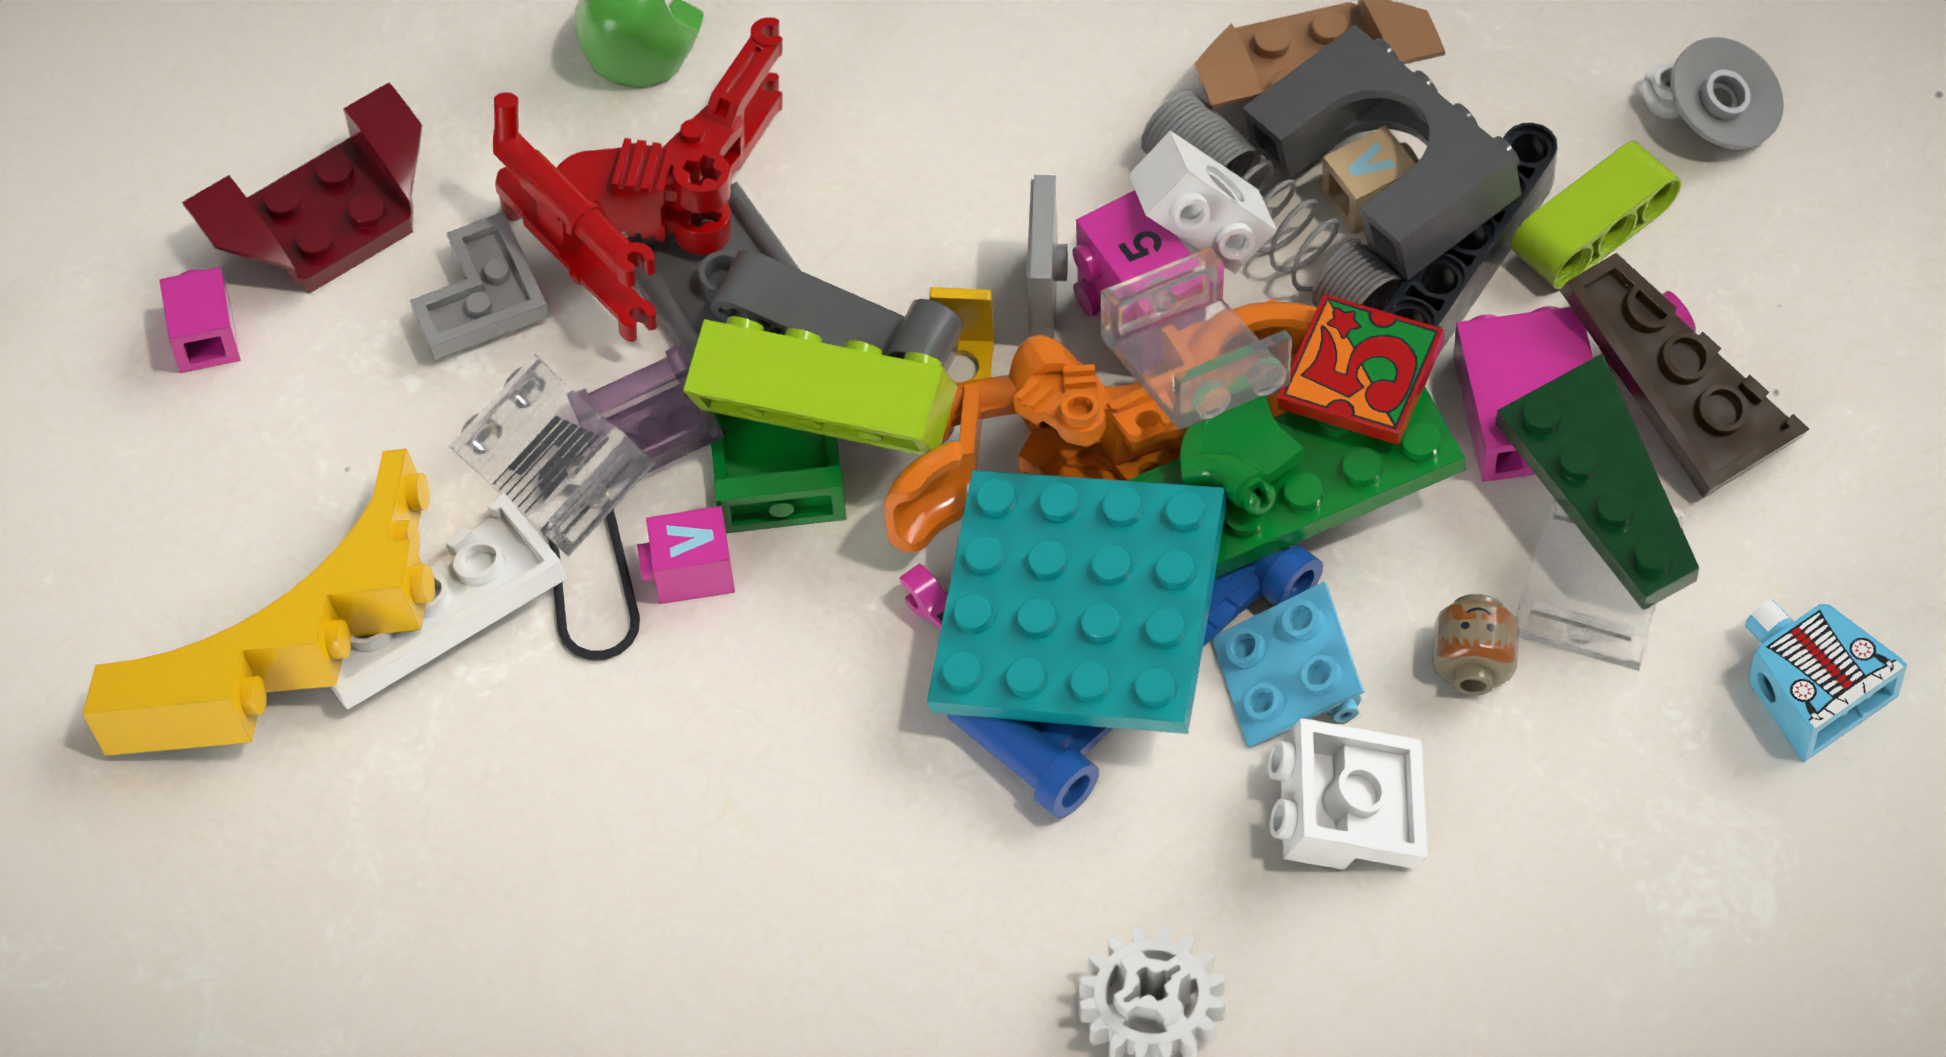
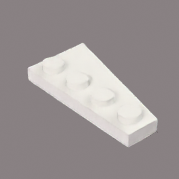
M504 492L487 506L491 515L473 531L464 526L445 542L449 551L430 567L434 576L435 594L433 601L426 603L421 630L351 636L350 655L342 660L337 685L330 687L347 710L568 579L562 561Z

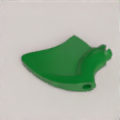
M1253 371L1245 372L1236 377L1201 408L1185 432L1180 450L1183 485L1225 488L1226 498L1236 507L1245 508L1252 515L1263 514L1272 507L1276 492L1270 483L1282 476L1305 457L1304 446L1288 435L1274 419L1262 380L1258 373Z

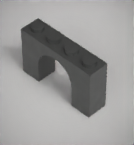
M1356 25L1345 31L1243 107L1251 143L1260 150L1267 160H1272L1274 166L1290 179L1344 139L1364 131L1376 130L1384 125L1390 130L1410 134L1427 146L1423 156L1413 168L1360 207L1368 247L1407 280L1411 279L1522 195L1517 172L1520 162L1512 146L1500 136L1491 137L1478 126L1474 116L1465 106L1460 103L1452 105L1438 93L1435 85L1425 73L1419 70L1413 73L1399 61L1396 53L1386 41L1381 38L1373 40Z

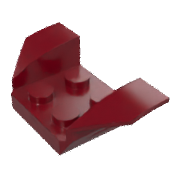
M388 82L343 108L350 138L248 197L244 195L235 181L228 175L186 199L182 204L215 249L280 267L290 279L307 292L312 293L413 233L412 190L420 150L421 122L392 84Z

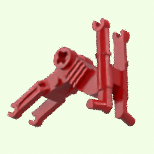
M765 17L753 23L749 39L712 91L708 105L693 119L684 121L681 124L680 131L663 147L662 143L652 142V146H650L644 140H637V143H631L630 138H624L621 148L578 152L570 155L555 167L519 133L518 97L510 92L499 93L494 97L493 154L506 166L499 169L495 181L501 212H504L509 221L523 219V226L569 271V277L576 284L583 285L618 320V332L626 341L634 342L637 340V322L643 323L648 330H655L657 327L656 308L632 288L635 285V267L641 268L646 275H653L655 273L654 252L645 244L632 243L626 236L636 237V234H641V238L650 240L651 236H656L657 241L665 242L667 234L674 233L675 239L681 248L687 252L700 255L719 251L730 240L731 211L727 202L731 192L730 178L736 171L741 169L777 112L782 110V92L779 91V75L769 72L777 59L783 54V38L779 36V20L777 18ZM704 218L709 219V220H712V221H705V222L703 223L702 227L695 226V225L700 224V223L703 221Z

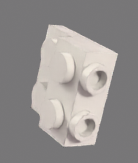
M1300 718L1282 740L1275 742L1270 753L1268 770L1271 779L1281 781L1282 799H1279L1273 808L1270 831L1273 838L1283 840V859L1345 870L1355 858L1417 869L1428 858L1422 740Z

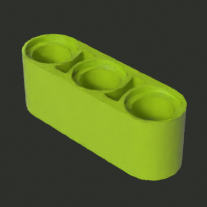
M1628 142L1525 219L1512 237L1511 250L1554 288L1561 289L1567 281L1599 263L1664 213L1678 196L1682 187V180L1638 142Z

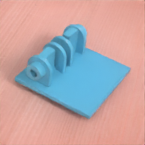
M1325 581L1216 634L1212 639L1249 748L1291 729L1300 718L1311 719L1325 712L1332 715L1335 722H1347L1358 715L1357 706L1361 702L1360 695L1365 692Z

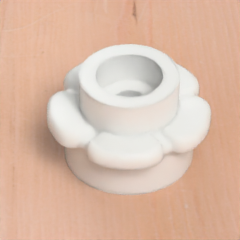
M1661 63L1651 67L1645 73L1644 79L1646 82L1641 85V94L1647 108L1656 116L1665 119L1682 117L1675 105L1671 87L1666 86L1671 85V74L1675 63Z

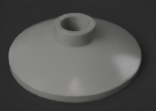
M1704 38L1689 45L1679 55L1673 66L1671 91L1675 105L1685 122L1707 141L1728 149H1748L1763 143L1779 126L1783 115V94L1779 81L1767 62L1748 46L1728 38Z

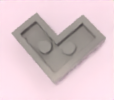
M504 212L447 232L449 247L465 280L410 300L413 315L434 361L550 317L547 302Z

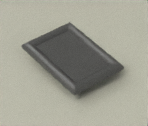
M738 182L730 185L731 192L727 201L731 211L730 240L719 251L705 255L687 252L679 246L674 233L667 234L665 242L657 241L656 236H651V240L643 239L641 234H636V237H627L632 243H642L653 250L655 255V273L653 275H646L641 268L635 267V284L644 297L654 305L656 314L690 363L693 359L704 319L724 323L715 316L710 305L739 251H755L800 270ZM704 218L703 221H702L700 224L695 225V226L702 227V225H703V223H704L705 221H712V220H709V219Z

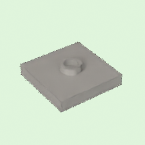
M1034 175V179H1031L1026 276L1029 337L1042 334L1054 339L1057 281H1067L1068 244H1058L1056 175Z

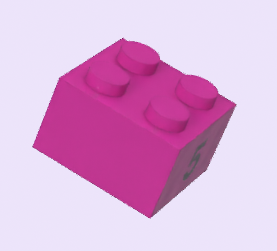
M1135 190L1076 219L1077 246L1072 249L1078 282L1073 285L1075 297L1086 315L1092 317L1096 314L1104 325L1108 343L1118 359L1121 361L1128 359L1143 378L1151 374L1163 362L1161 332L1173 329L1178 336L1190 329L1206 325L1207 275L1178 236L1145 215Z

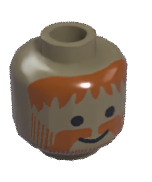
M1469 594L1456 599L1454 603L1440 611L1435 621L1432 654L1435 672L1445 682L1452 684L1458 692L1474 696L1487 694L1492 688L1499 687L1509 681L1516 671L1518 659L1519 627L1516 617L1506 607H1503V604L1498 599L1488 595Z

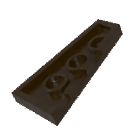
M1617 253L1567 281L1561 288V294L1703 498L1797 441L1809 431V428L1794 414L1788 417L1766 397L1769 391L1751 375L1745 378L1718 353L1722 348L1703 331L1698 335L1675 314L1677 307Z

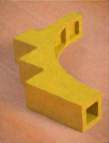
M407 448L385 450L382 452L373 497L357 523L338 547L314 571L280 598L236 625L192 644L140 659L95 664L82 714L105 756L251 743L258 715H262L266 709L267 692L337 685L342 660L350 655L351 636L421 630L426 603H431L435 594L433 572L428 564H422L419 557L420 534L418 527L421 512L426 511L429 507L430 490L424 473L417 472Z

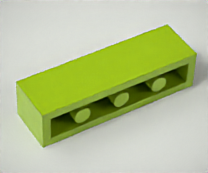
M730 316L727 318L726 323L704 319L683 389L701 410L923 455L941 445L957 385L945 369L941 367L942 362L938 359L917 352H906L904 359L882 355V350L878 347L857 340L845 341L844 347L822 343L823 339L820 336L796 328L786 329L785 335L763 331L764 327L759 323L742 317Z

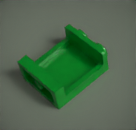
M708 411L716 505L722 506L726 534L847 520L837 438Z

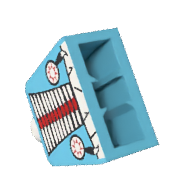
M1769 600L1755 609L1748 617L1745 627L1761 643L1753 654L1748 677L1750 685L1804 763L1899 697L1907 664L1898 655L1831 605L1819 604L1793 621L1774 600Z

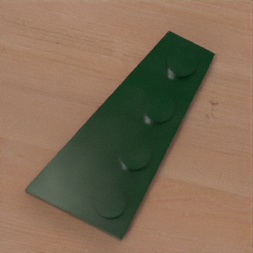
M1603 353L1497 410L1495 423L1643 611L1697 581L1700 567Z

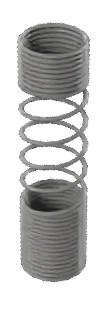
M1192 91L1181 92L1165 101L1153 113L1145 125L1141 136V148L1148 154L1169 131H1172L1249 184L1256 176L1257 171L1263 166L1268 165V173L1257 187L1259 192L1267 185L1273 175V161L1260 162V150L1238 132L1236 128L1230 125L1216 110L1211 109L1209 104L1201 99L1199 95ZM1293 179L1277 184L1263 198L1266 205L1278 190L1288 184L1291 186L1284 201L1270 214L1272 220L1281 213L1293 197L1296 183ZM1316 199L1305 200L1297 205L1278 227L1271 246L1261 247L1257 251L1262 253L1269 252L1270 265L1275 271H1291L1292 285L1297 291H1312L1311 302L1315 307H1318L1323 294L1383 311L1404 281L1397 271H1394L1366 244H1362L1361 240L1356 238L1342 244L1329 257L1322 267L1314 286H1301L1296 279L1297 269L1311 263L1333 242L1340 226L1338 219L1326 220L1307 237L1294 259L1293 266H1279L1275 262V250L1290 243L1310 224L1318 207ZM1312 204L1311 212L1299 228L1286 239L1277 243L1290 220L1302 208ZM1334 224L1332 233L1323 245L1311 256L1299 263L1312 240L1324 228Z

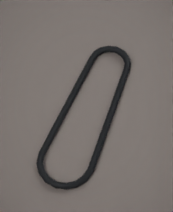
M577 457L567 468H569L579 457ZM579 459L573 467H582L589 459ZM562 460L557 465V467L545 478V481L562 464L564 460ZM589 461L584 468L591 470L596 463L593 464L592 461ZM606 477L599 483L598 487L604 482ZM553 482L552 485L544 492V494L554 485V482ZM608 486L600 495L630 615V629L626 637L616 646L606 650L590 651L579 647L570 638L567 630L563 582L553 587L557 630L561 641L574 655L587 660H606L620 655L633 644L639 632L640 615ZM545 496V504L547 505L552 500V498L549 500ZM553 502L546 507L547 517L555 509V503ZM556 510L547 519L548 528L556 521ZM556 522L548 531L549 546L560 559L558 534L552 539L553 535L558 531Z

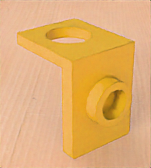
M931 287L929 300L948 307L962 320L963 329L956 356H968L974 359L979 366L976 375L963 382L990 378L995 340L992 290Z

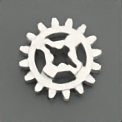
M1140 926L1133 927L1132 943L1124 945L1114 935L1108 938L1109 957L1106 958L1092 953L1089 957V973L1091 975L1080 976L1079 994L1080 997L1085 999L1079 1002L1080 1020L1082 1023H1092L1089 1027L1090 1042L1093 1046L1103 1044L1109 1040V1057H1124L1126 1053L1132 1054L1134 1057H1172L1173 1054L1178 1052L1183 1057H1197L1196 1039L1204 1043L1213 1044L1216 1040V1025L1214 1022L1224 1021L1225 1000L1219 998L1224 995L1225 980L1221 974H1212L1214 971V955L1211 951L1195 957V938L1187 935L1178 945L1171 943L1169 927L1162 926L1158 931L1156 940H1147ZM1118 979L1121 983V990L1113 995L1114 1002L1108 1005V992L1115 980ZM1196 992L1197 1004L1187 1019L1184 1015V1006L1190 1003V995Z

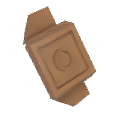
M1358 0V5L1346 2L1236 28L1231 23L1195 62V69L1212 109L1247 100L1251 102L1354 25L1358 26L1373 40L1381 38L1386 41L1396 53L1399 61L1404 65L1444 56L1446 51L1427 10L1391 0Z

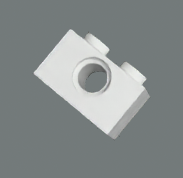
M1169 131L1129 173V177L1147 217L1234 274L1277 231L1257 188L1172 131Z

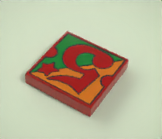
M1323 294L1277 396L1278 409L1399 445L1444 343V329Z

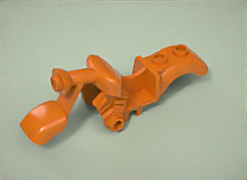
M1274 298L1266 302L1251 303L1237 307L1217 317L1210 324L1190 329L1178 336L1173 329L1161 332L1163 362L1146 378L1135 383L1114 387L1103 386L1095 374V364L1083 365L1055 339L1042 334L1030 336L1017 349L1012 359L1009 375L956 384L957 390L941 445L919 456L906 466L892 483L885 498L884 516L890 543L905 552H918L925 548L941 530L963 518L967 499V484H970L972 470L977 471L982 419L1011 414H1019L1031 431L1030 436L1018 455L1019 471L1023 474L1029 472L1033 475L1126 481L1180 458L1182 440L1190 423L1201 408L1229 382L1249 371L1258 373L1262 381L1286 379L1317 308L1300 303L1278 302ZM1279 393L1267 397L1273 417L1287 412L1278 409L1277 396ZM960 425L959 442L951 441L944 444L954 432V427Z

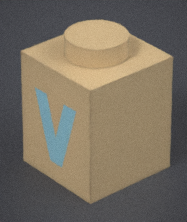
M1386 125L1323 156L1321 192L1355 235L1364 230L1360 207L1413 168L1419 161L1418 157L1410 145L1405 142L1399 143Z

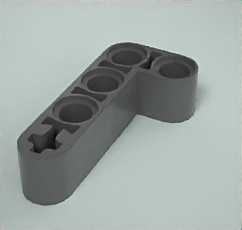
M742 250L737 253L710 305L715 316L724 323H726L728 317L736 316L759 323L764 327L763 331L785 335L788 328L802 329L820 336L823 339L822 343L844 347L847 340L862 341L881 349L882 355L904 359L906 352L922 353L941 361V367L946 372H948L958 352L963 323L959 316L938 302L928 299H916L911 303L906 315L903 316L771 257L750 250Z

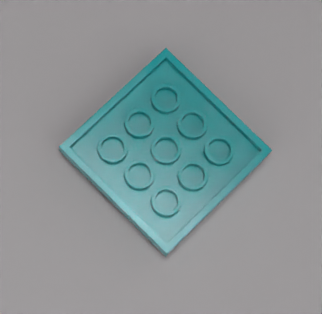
M972 470L927 697V704L931 713L1188 734L1228 502L1225 488Z

